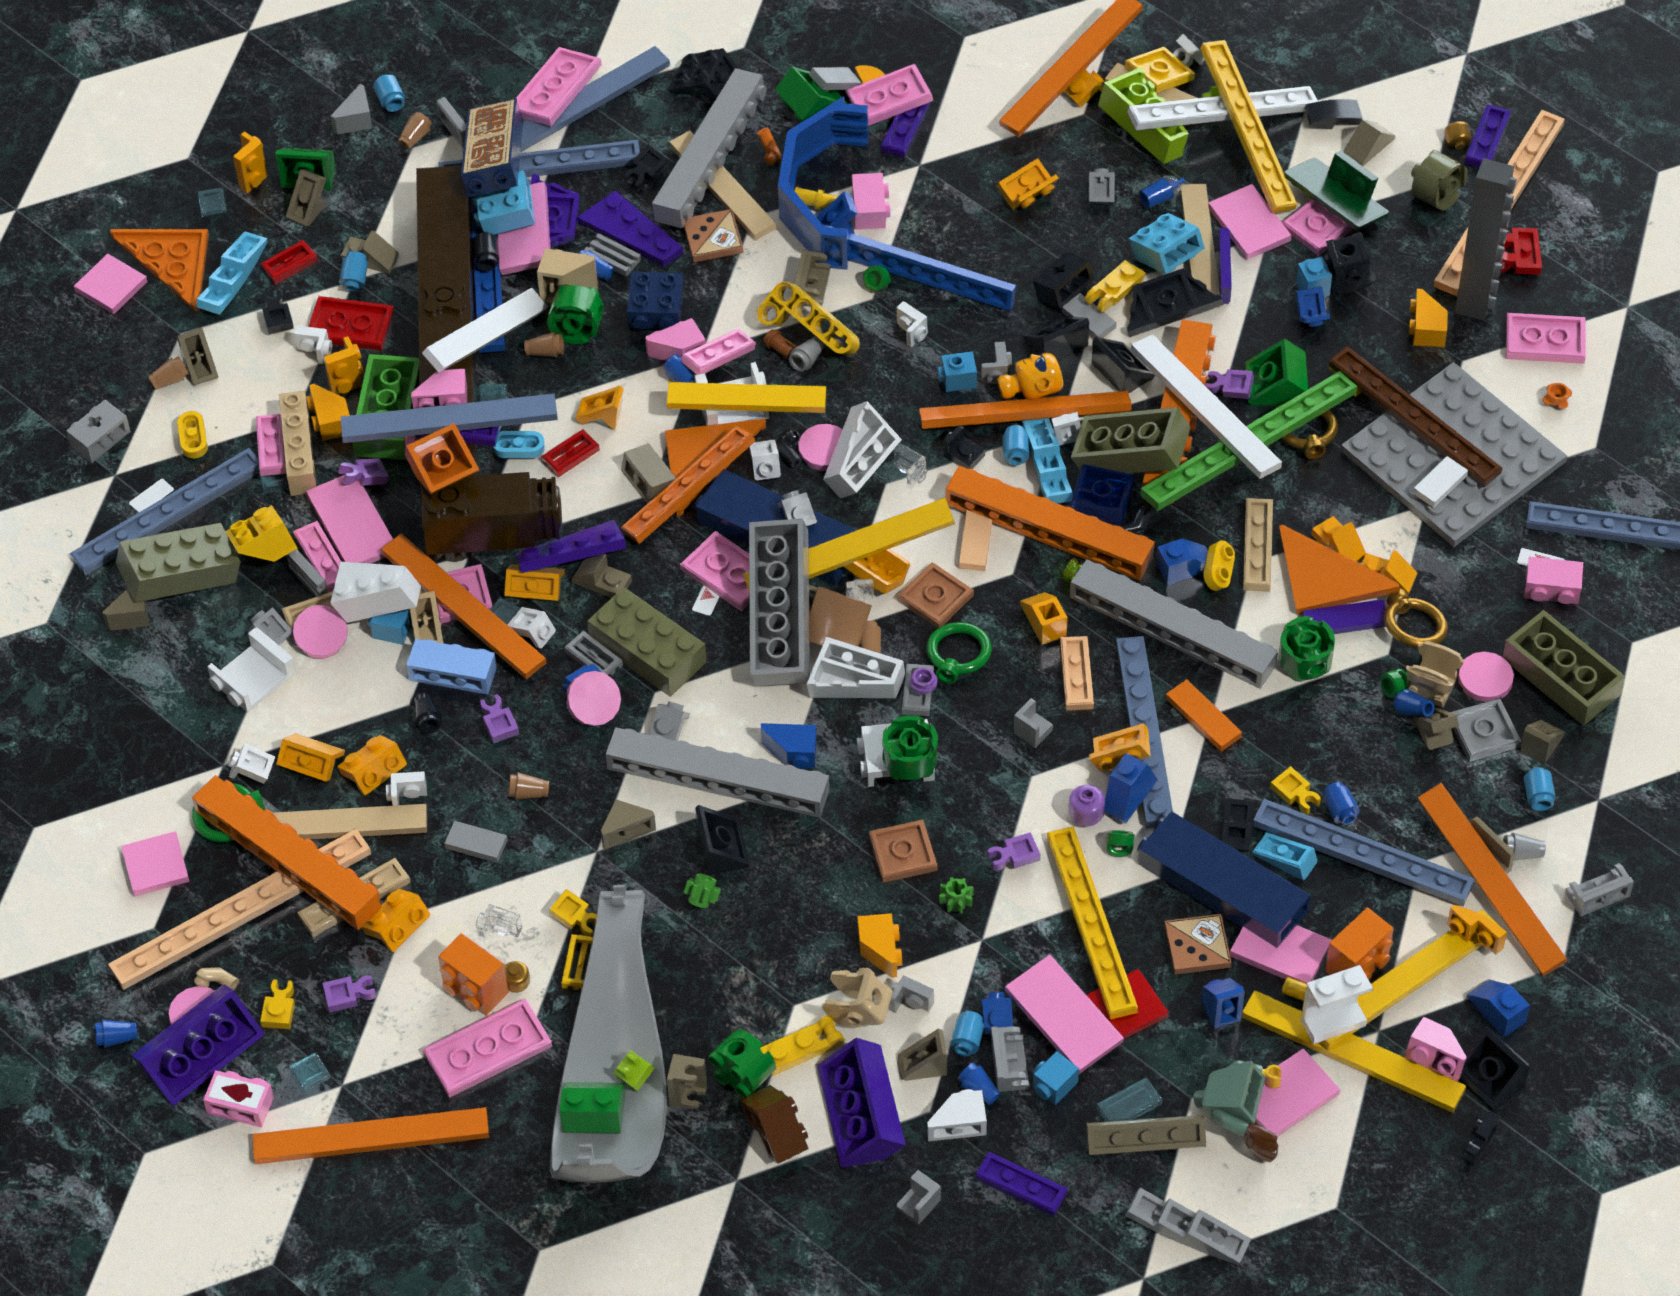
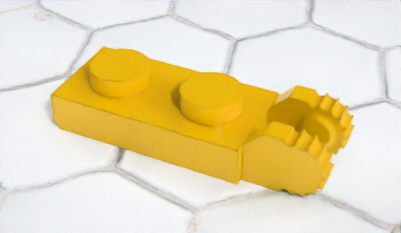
M1125 260L1096 286L1092 287L1086 294L1084 301L1090 305L1101 297L1102 299L1097 309L1104 313V311L1108 310L1112 305L1115 306L1134 289V285L1143 282L1146 272Z

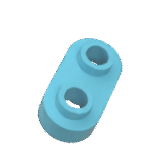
M501 431L496 447H492L494 454L500 458H536L545 451V441L542 434L536 431Z

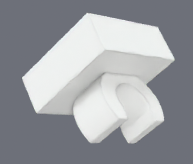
M1184 34L1176 40L1183 48L1175 50L1173 55L1178 59L1186 55L1182 62L1187 67L1192 65L1193 58L1201 65L1205 60L1202 52Z

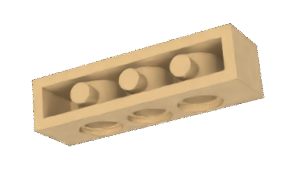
M305 391L279 394L290 494L291 496L306 494L307 490L317 487Z

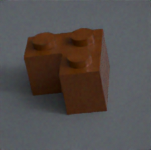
M768 1085L739 1099L749 1126L759 1132L768 1158L779 1164L809 1149L806 1143L808 1133L801 1122L798 1123L795 1115L798 1112V1108L791 1096L788 1097L782 1090L779 1091L773 1086Z

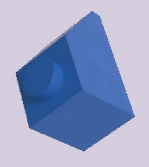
M1183 538L1158 546L1156 566L1166 585L1168 586L1204 574L1208 550L1204 545Z
M761 723V743L782 763L793 765L798 769L815 768L816 725Z
M1128 753L1123 756L1109 777L1105 797L1104 812L1125 824L1158 781L1148 764Z
M1231 978L1213 980L1203 986L1202 1003L1214 1029L1241 1021L1245 991L1241 985Z
M1489 979L1466 996L1503 1037L1526 1023L1530 1005L1510 984Z

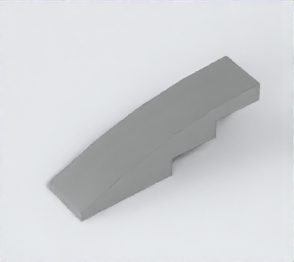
M1142 1188L1136 1191L1125 1214L1130 1219L1178 1243L1237 1265L1240 1264L1251 1240L1248 1236L1200 1209L1195 1213L1170 1198L1165 1202Z

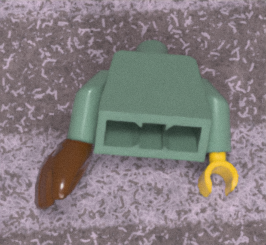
M1237 1060L1226 1068L1213 1071L1209 1075L1206 1090H1199L1194 1093L1193 1099L1196 1107L1203 1108L1210 1115L1214 1123L1242 1136L1247 1148L1259 1160L1269 1163L1275 1160L1279 1146L1277 1144V1135L1254 1123L1264 1083L1266 1082L1270 1088H1278L1281 1085L1280 1077L1282 1071L1278 1065H1270L1263 1069L1262 1065L1254 1064L1252 1061Z

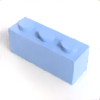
M415 639L406 665L410 681L487 695L497 668L495 653L485 649L465 648L458 644L438 643L430 639Z

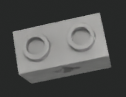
M104 400L98 406L93 407L79 421L73 423L66 432L70 447L93 463L130 433L127 416L107 400Z

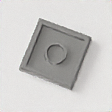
M1500 698L1450 712L1457 715L1459 726L1454 727L1453 730L1469 762L1521 747L1520 737Z

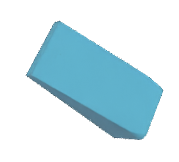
M1268 832L1264 834L1252 851L1254 856L1302 880L1307 878L1317 863L1314 848Z

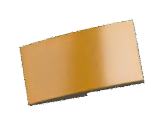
M1453 905L1450 908L1447 925L1455 935L1462 937L1466 942L1476 937L1482 946L1489 948L1495 955L1504 949L1507 932L1499 925L1470 909Z

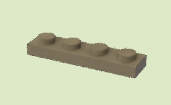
M1204 1115L1086 1123L1089 1155L1206 1147Z

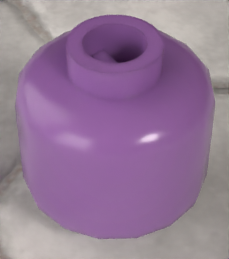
M1082 785L1075 788L1069 796V815L1071 819L1081 826H1092L1101 821L1105 810L1103 792L1092 785Z

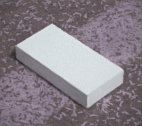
M1447 456L1414 487L1413 494L1435 508L1467 477L1468 470Z

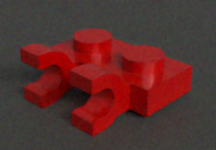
M1512 228L1511 233L1507 235L1504 246L1501 245L1505 247V251L1508 248H1512V253L1504 252L1502 262H1498L1502 264L1501 272L1514 268L1515 274L1540 275L1542 262L1538 229Z

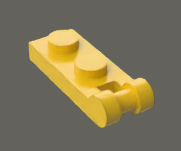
M828 1015L824 1016L813 1025L761 1047L760 1050L764 1054L767 1051L770 1052L776 1063V1070L771 1075H777L841 1046L845 1039L842 1033L835 1029V1021ZM825 1033L827 1038L820 1041L818 1036Z

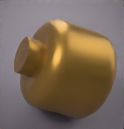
M1459 121L1446 126L1444 133L1448 146L1463 149L1465 145L1470 143L1471 133L1467 123Z
M512 961L505 965L508 991L518 993L525 990L530 984L528 967L520 961Z

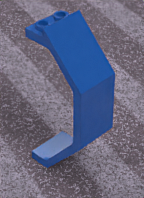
M844 96L787 131L778 181L779 219L805 249L828 256L827 261L816 260L817 262L831 264L832 269L848 270V229L831 228L822 225L794 191L799 167L835 144L868 146V105L845 104Z

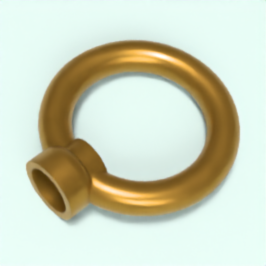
M1330 410L1319 415L1327 423V431L1321 437L1309 435L1305 439H1301L1289 433L1281 439L1292 447L1303 449L1307 458L1318 459L1325 454V446L1331 443L1337 434V419Z
M1400 589V592L1392 593L1388 596L1386 602L1389 606L1384 614V622L1389 633L1397 641L1418 649V645L1425 641L1440 644L1445 639L1448 631L1447 622L1440 610L1434 605L1421 599L1409 598L1404 589ZM1409 609L1420 610L1434 620L1437 631L1428 638L1411 636L1398 627L1395 615L1396 613L1404 614Z

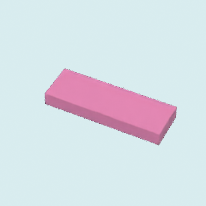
M738 328L683 354L681 362L695 374H704L753 351L756 342Z
M281 414L256 416L260 476L287 474Z
M315 521L293 531V534L309 563L325 579L327 591L330 593L334 590L341 560L318 521Z

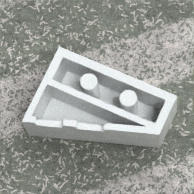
M868 401L851 407L823 479L840 499L857 493L902 440Z
M340 562L330 603L346 623L417 607L421 585L405 566Z
M826 637L807 682L809 698H896L905 677L904 661Z

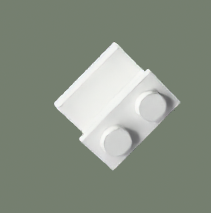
M756 362L751 363L750 377L718 384L766 385L763 371L759 372ZM705 373L695 375V383H708ZM702 410L706 425L769 418V411Z
M257 627L248 633L251 646L222 670H219L212 663L207 666L210 675L209 682L212 687L217 691L222 690L234 706H240L246 712L253 709L296 673L293 657Z
M1360 965L1307 983L1301 1022L1313 1044L1366 1026L1367 1019L1357 1003V998L1359 995L1371 992L1373 987Z

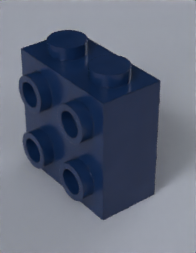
M631 272L627 308L628 327L637 329H666L681 322L684 294L683 273Z

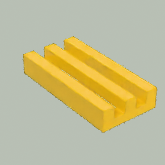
M571 935L561 982L562 988L568 989V986L573 987V990H579V987L582 988L584 980H581L588 944H592L593 937ZM577 942H580L582 946L575 979H570Z

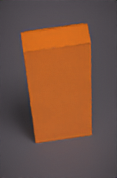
M1187 679L1166 694V700L1220 752L1242 737V731Z

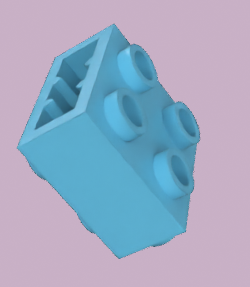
M524 170L519 171L518 186L472 196L475 208L478 209V212L474 214L478 228L482 227L484 232L495 235L535 224L531 186Z
M1169 213L1161 215L1156 221L1147 227L1141 228L1129 238L1135 260L1164 274L1174 271L1177 266L1194 258L1197 253L1205 249L1199 227Z

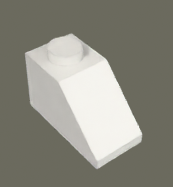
M967 1089L959 1093H953L927 1122L928 1142L986 1135L987 1120L982 1090L974 1091Z

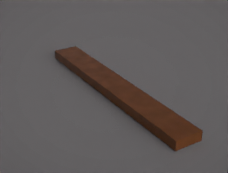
M1348 346L1329 360V367L1336 372L1340 371L1357 385V389L1445 458L1448 456L1467 469V475L1483 488L1502 473L1503 467Z

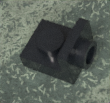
M960 425L953 432H949L943 441L944 457L958 466L973 469L985 456V448L964 437V428Z

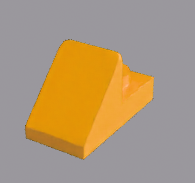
M617 386L581 398L575 419L581 425L602 419L612 429H615L621 412L624 388Z
M1332 516L1312 528V536L1320 544L1356 562L1364 559L1366 552L1352 522L1342 526Z
M1393 550L1389 560L1366 553L1362 565L1397 582L1399 588L1404 589L1409 596L1417 576L1414 568L1396 550Z

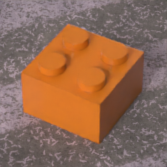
M1367 907L1329 943L1325 972L1328 975H1332L1360 965L1366 977L1370 980L1372 973L1377 968L1382 969L1391 958L1389 953L1393 944L1392 935L1394 928Z
M462 933L438 956L443 988L450 995H457L463 999L464 1003L472 1011L476 1012L478 1010L487 1016L509 993L504 963Z

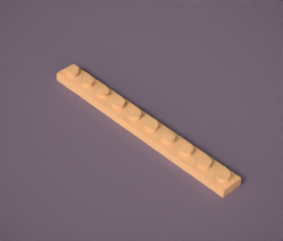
M1541 110L1510 159L1508 165L1514 166L1513 177L1517 178L1513 194L1510 193V195L1514 196L1512 207L1564 126V118ZM1468 228L1434 280L1433 287L1458 296Z
M357 829L318 849L324 854H331L343 868H347L371 855L370 847ZM276 872L108 964L110 971L122 989L125 990L300 894L303 890L279 872Z

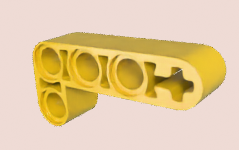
M789 282L778 283L757 310L758 320L762 324L771 327L781 326L792 315L836 353L852 355L859 348L860 342L858 337L795 284ZM787 288H790L792 296L789 300L785 301L783 297L784 292ZM809 304L811 312L807 317H804L802 310L805 305ZM774 308L776 316L772 321H769L768 312ZM828 320L830 328L826 333H823L821 326L824 321ZM836 336L846 339L845 342L848 344L846 348L843 347L844 343L835 338Z

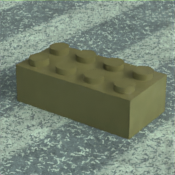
M1178 407L1084 416L1071 459L1084 477L1178 469L1191 427Z
M217 523L120 541L116 565L134 602H140L236 583L240 560L222 524Z
M625 587L587 621L588 632L591 637L619 657L624 665L669 697L707 663L705 643Z
M1542 610L1505 642L1503 658L1583 726L1622 693L1625 675L1545 610Z

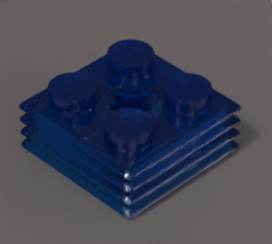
M1083 464L1070 507L1085 515L1097 517L1103 522L1121 525L1133 489L1134 475Z

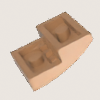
M818 586L809 613V641L823 646L826 637L859 646L872 605Z

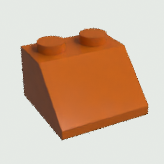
M455 423L407 445L404 455L416 478L430 494L479 471Z

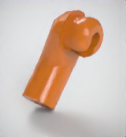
M769 128L761 129L757 134L767 153L764 156V160L768 165L774 166L781 161L782 154Z

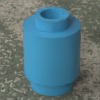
M393 75L380 76L374 82L373 89L382 107L389 112L400 110L405 104V95L397 79Z
M349 251L346 253V257L343 258L339 283L343 285L345 290L358 291L365 286L368 261H366L367 256L361 252Z
M1009 426L1002 436L1003 459L1011 465H1021L1029 459L1028 433L1022 426Z
M1540 767L1529 770L1523 778L1528 803L1536 811H1545L1552 808L1556 797L1551 772Z
M964 1011L956 1019L950 1045L957 1054L969 1056L978 1052L984 1030L982 1016L973 1011Z

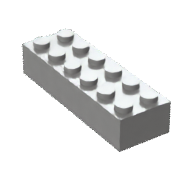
M803 518L749 522L750 676L755 686L807 683L810 677L808 529Z

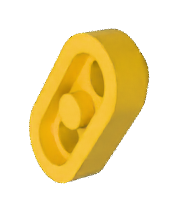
M196 411L184 412L177 420L182 453L192 459L202 457L208 450L203 416Z
M1226 541L1216 542L1208 549L1204 579L1207 586L1213 591L1224 589L1230 584L1235 551Z

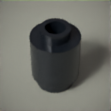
M489 232L477 234L472 239L474 263L481 271L494 270L500 260L498 239Z

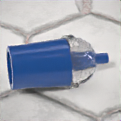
M1170 175L1162 176L1160 180L1139 191L1141 202L1147 209H1150L1165 201L1175 199L1180 193L1181 184L1185 182V179L1181 178L1178 180L1175 176Z

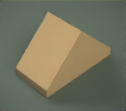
M435 591L420 593L417 607L410 608L415 639H430L443 643Z

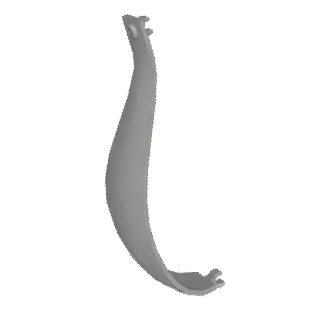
M613 885L614 891H601L599 894L591 950L555 1111L550 1154V1173L554 1179L602 1183L639 1177L651 1169L659 1155L664 1138L667 1115L666 1077L641 944V925L645 894L642 890L626 891L625 885ZM630 1050L655 1068L638 1092L626 1084L621 1133L562 1132L559 1110L562 1087L567 1082L625 1083L617 1078L613 1072Z

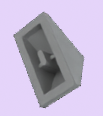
M359 84L331 115L333 133L338 135L372 128L368 101L363 85Z

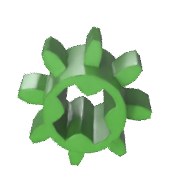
M696 874L695 879L690 878V880H687L684 893L690 895L688 902L701 908H708L709 903L715 904L721 888L715 887L717 880L705 874Z
M950 877L947 885H940L939 903H946L947 912L959 911L963 913L966 905L972 907L973 898L971 896H973L974 888L973 886L967 887L965 878L961 880Z

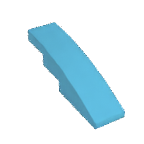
M244 232L221 256V265L209 277L207 289L197 298V308L220 315L250 275L267 245L268 238Z
M1049 418L1022 420V425L1028 433L1029 451L1043 496L1057 504L1073 501V492L1067 480L1066 467L1060 455V445Z

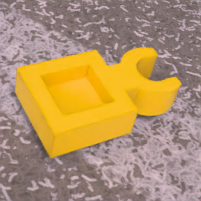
M1291 766L1271 781L1270 788L1289 805L1295 801L1299 803L1300 811L1306 815L1310 813V806L1306 802H1313L1317 807L1320 805V796L1313 791H1309L1310 783Z
M566 889L549 909V914L571 930L577 924L585 936L591 937L593 934V930L586 924L589 922L595 923L596 914L587 913L589 904Z
M273 980L271 990L274 997L265 996L260 1021L261 1026L290 1029L295 1007L294 999L291 998L294 993L293 983L288 981L287 988L279 990L278 981Z

